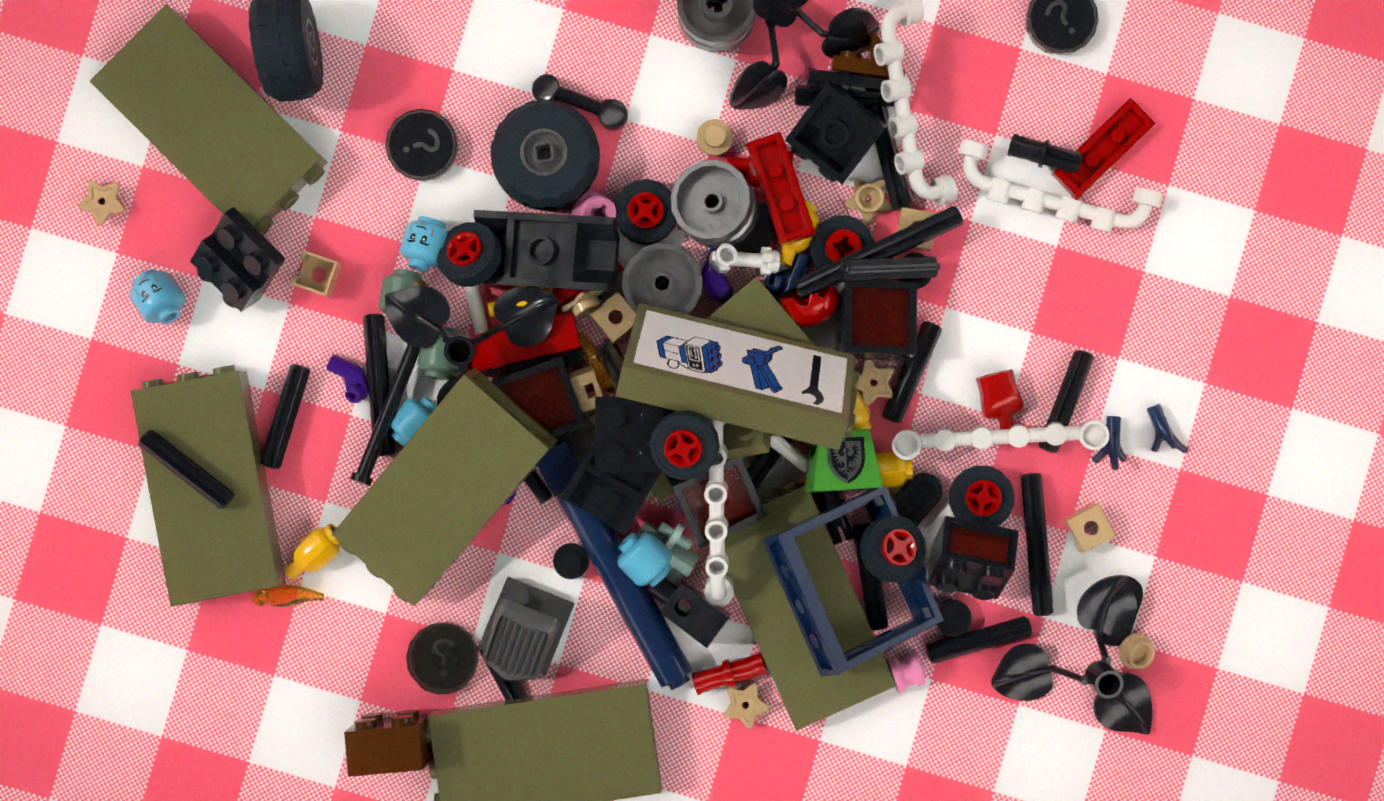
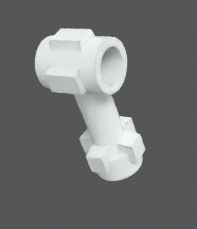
M721 243L716 251H712L709 255V263L718 273H727L731 266L760 268V275L769 276L771 273H777L779 270L780 253L779 251H772V247H762L760 253L737 252L730 243Z

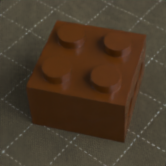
M411 709L398 711L397 716L391 718H383V713L361 715V719L355 720L354 724L344 732L348 777L423 770L429 763L430 757H433L432 743H428L426 737V721H428L429 714L419 715V710Z

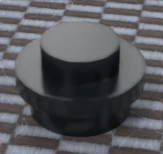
M567 543L559 547L555 552L553 566L561 577L577 579L587 571L589 556L581 545Z

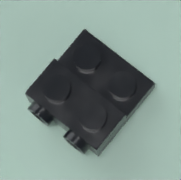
M829 80L785 141L791 145L790 149L796 156L804 160L809 159L819 167V172L826 179L843 184L888 125Z
M233 207L223 214L213 233L201 241L190 262L197 268V274L203 281L211 282L223 294L222 298L225 304L242 312L261 299L286 258Z

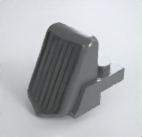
M507 577L479 646V650L483 651L484 661L504 680H534L540 674L546 676L575 603Z

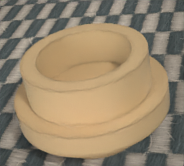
M708 120L698 129V146L708 155H722L732 144L733 134L731 128L722 120Z
M1135 633L1123 640L1119 647L1118 655L1120 661L1130 669H1144L1152 663L1155 650L1152 641L1147 636Z

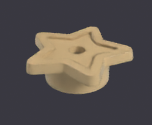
M855 178V194L845 202V206L859 210L864 222L870 223L876 211L891 209V204L885 199L883 194L885 180L882 179L871 184ZM866 196H870L872 198V201L870 203L865 201Z
M93 180L88 181V196L78 204L79 209L93 213L99 226H103L108 217L126 211L118 196L120 188L118 182L103 187ZM101 198L105 199V204L103 205L99 203Z
M603 291L581 292L573 301L561 309L563 313L573 312L576 319L584 318L601 306L597 296Z
M864 360L862 374L859 376L856 389L862 392V397L867 406L878 397L892 398L893 392L888 384L894 372L892 367L877 369L869 360ZM873 379L877 381V385L874 387L870 384V381Z
M756 682L741 690L727 688L731 703L723 714L725 718H739L747 729H751L756 715L769 711L770 706L758 698V684ZM748 702L749 707L743 708L742 703Z

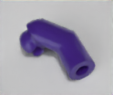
M710 248L701 273L702 284L713 300L726 303L733 297V288L724 274L718 273L709 263V255L712 251L717 250Z
M333 354L326 370L344 378L347 390L345 398L354 404L366 399L369 392L365 370L361 366Z

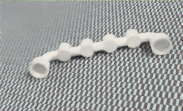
M897 0L896 6L887 12L881 24L883 43L876 44L874 47L876 63L879 66L887 65L889 80L881 83V95L886 102L894 101L896 116L888 119V131L892 138H901L903 152L895 155L894 163L899 174H908L912 190L919 197L933 200L936 205L943 206L956 202L958 198L957 184L950 175L933 178L930 186L924 181L922 169L924 168L925 160L923 153L917 147L915 137L918 130V122L915 115L911 113L908 99L911 95V85L904 76L901 62L904 58V48L896 36V25L899 21L904 26L918 24L923 21L924 5L922 0Z
M961 139L958 154L964 156L963 171L965 177L973 186L988 191L986 196L988 200L1007 204L1010 197L1022 201L1021 209L1042 214L1043 207L1057 210L1055 218L1071 223H1077L1078 217L1092 220L1090 228L1107 233L1112 232L1113 226L1127 229L1137 227L1147 220L1152 208L1160 209L1164 194L1140 187H1135L1132 202L1138 204L1137 209L1131 214H1122L1071 198L1053 195L1042 190L985 176L978 171L977 162L978 160L986 161L990 146L972 140Z
M708 419L718 433L720 448L715 463L709 469V481L704 492L705 500L709 503V518L706 522L705 535L710 540V554L707 557L705 570L710 577L706 581L704 593L706 599L711 604L723 606L732 600L735 588L733 580L726 575L729 565V558L725 553V538L729 524L724 517V502L728 493V486L724 481V464L728 454L727 448L723 444V425L726 423Z
M1097 419L1088 420L1080 426H1064L1060 422H1052L1047 427L1027 428L1023 424H1015L1010 429L991 430L986 426H979L973 431L954 432L950 428H942L937 433L918 434L913 430L906 429L896 434L892 441V449L895 455L903 460L915 458L922 448H938L941 451H950L958 446H974L977 449H986L990 445L1011 444L1014 447L1020 448L1024 447L1027 443L1048 442L1051 445L1058 446L1065 441L1080 440L1081 444L1089 450H1099L1108 443L1109 430L1102 421Z

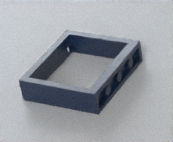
M886 485L883 488L863 492L762 539L821 677L838 675L944 621L936 603L938 599L931 592L925 578V568L922 566L916 575L905 581L898 582L913 618L843 653L794 538L863 506L866 507L872 522L884 516H899L896 510V501H892Z

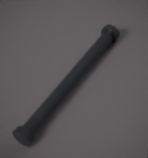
M407 344L357 472H352L350 479L369 487L372 484L373 479L370 476L419 356L420 348Z

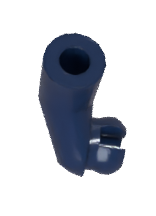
M796 253L792 266L789 269L766 276L764 280L765 288L770 294L778 296L795 291L793 282L805 276L812 258L802 253Z

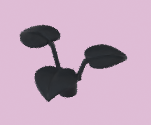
M752 0V8L755 14L766 19L765 24L769 31L772 63L769 65L765 61H757L740 74L729 97L730 107L738 110L762 108L775 102L784 93L788 78L784 71L777 70L780 66L775 32L776 25L788 27L794 23L798 16L819 36L825 38L821 50L824 55L833 58L834 55H840L842 51L861 52L869 45L872 33L875 32L877 34L879 31L880 23L866 9L849 8L837 14L831 20L828 30H824L801 10L800 7L808 0Z
M415 286L385 295L387 316L399 337L410 346L428 348L435 343L438 333L441 334L443 342L446 343L444 347L445 358L452 365L459 366V370L463 374L470 371L467 364L476 358L478 344L504 329L508 340L517 346L530 347L539 344L548 336L552 329L559 303L555 295L541 288L516 287L504 292L494 304V314L501 324L476 338L468 334H458L450 337L447 330L442 327L450 318V307L445 296L437 289L428 286ZM521 301L527 302L524 306H517ZM453 378L442 386L437 395V406L460 378Z
M1114 575L1103 578L1091 585L1079 600L1077 606L1078 622L1085 629L1096 630L1095 639L1102 657L1101 660L1095 661L1087 667L1085 675H1079L1055 665L1048 666L1049 657L1045 650L1035 644L1025 643L1013 647L1003 656L991 679V686L1005 697L1020 701H1032L1044 697L1051 691L1053 680L1049 673H1057L1076 680L1084 686L1089 685L1097 693L1093 703L1095 718L1105 728L1118 732L1150 734L1153 710L1149 689L1146 683L1136 674L1129 672L1119 674L1110 665L1112 659L1108 656L1102 638L1103 632L1109 636H1118L1125 633L1136 620L1137 601L1128 577Z

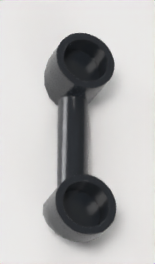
M551 74L540 75L532 84V94L536 101L559 100L598 115L601 124L611 131L620 130L627 123V109L619 100L607 99L602 102L562 87L557 78Z

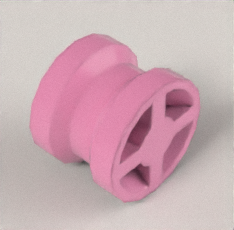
M588 190L572 204V214L579 216H593L595 214L598 217L616 218V208L610 199L602 196L597 191Z
M914 649L907 651L905 656L901 658L894 656L886 658L898 693L904 692L907 686L913 684L917 686L926 684L922 667Z

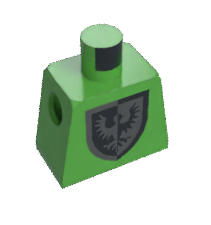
M869 429L853 430L850 437L844 436L839 450L809 444L805 493L883 488Z

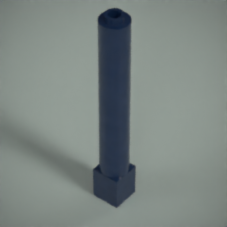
M564 441L553 447L537 467L553 496H556L658 683L661 687L668 685L671 690L676 689L690 680L687 674L693 669L665 618L660 613L654 598L648 592L647 586L636 585L619 568L617 560L622 552L618 549V546L622 541L617 531L588 512L560 498L580 465L569 442Z

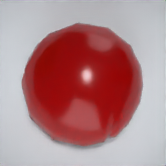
M832 286L817 294L811 293L810 297L806 299H801L795 290L782 297L780 302L784 310L798 326L812 327L828 320L836 312L839 305V294L836 288Z

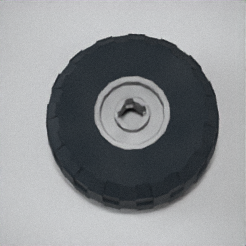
M252 0L249 8L250 41L255 67L264 92L279 102L313 97L323 86V64L319 33L310 2L308 0Z
M534 100L513 109L498 125L493 142L491 143V164L499 185L514 201L534 210L552 211L572 205L590 189L599 170L600 148L592 126L576 109L554 100Z

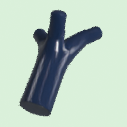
M1157 404L1147 408L1155 429V440L1151 450L1158 452L1162 441L1165 440L1172 449L1176 448L1182 453H1186L1188 447L1182 444L1173 433L1161 405Z
M1106 416L1109 441L1092 460L1098 463L1109 454L1112 469L1118 470V458L1121 462L1127 459L1120 443L1121 417Z

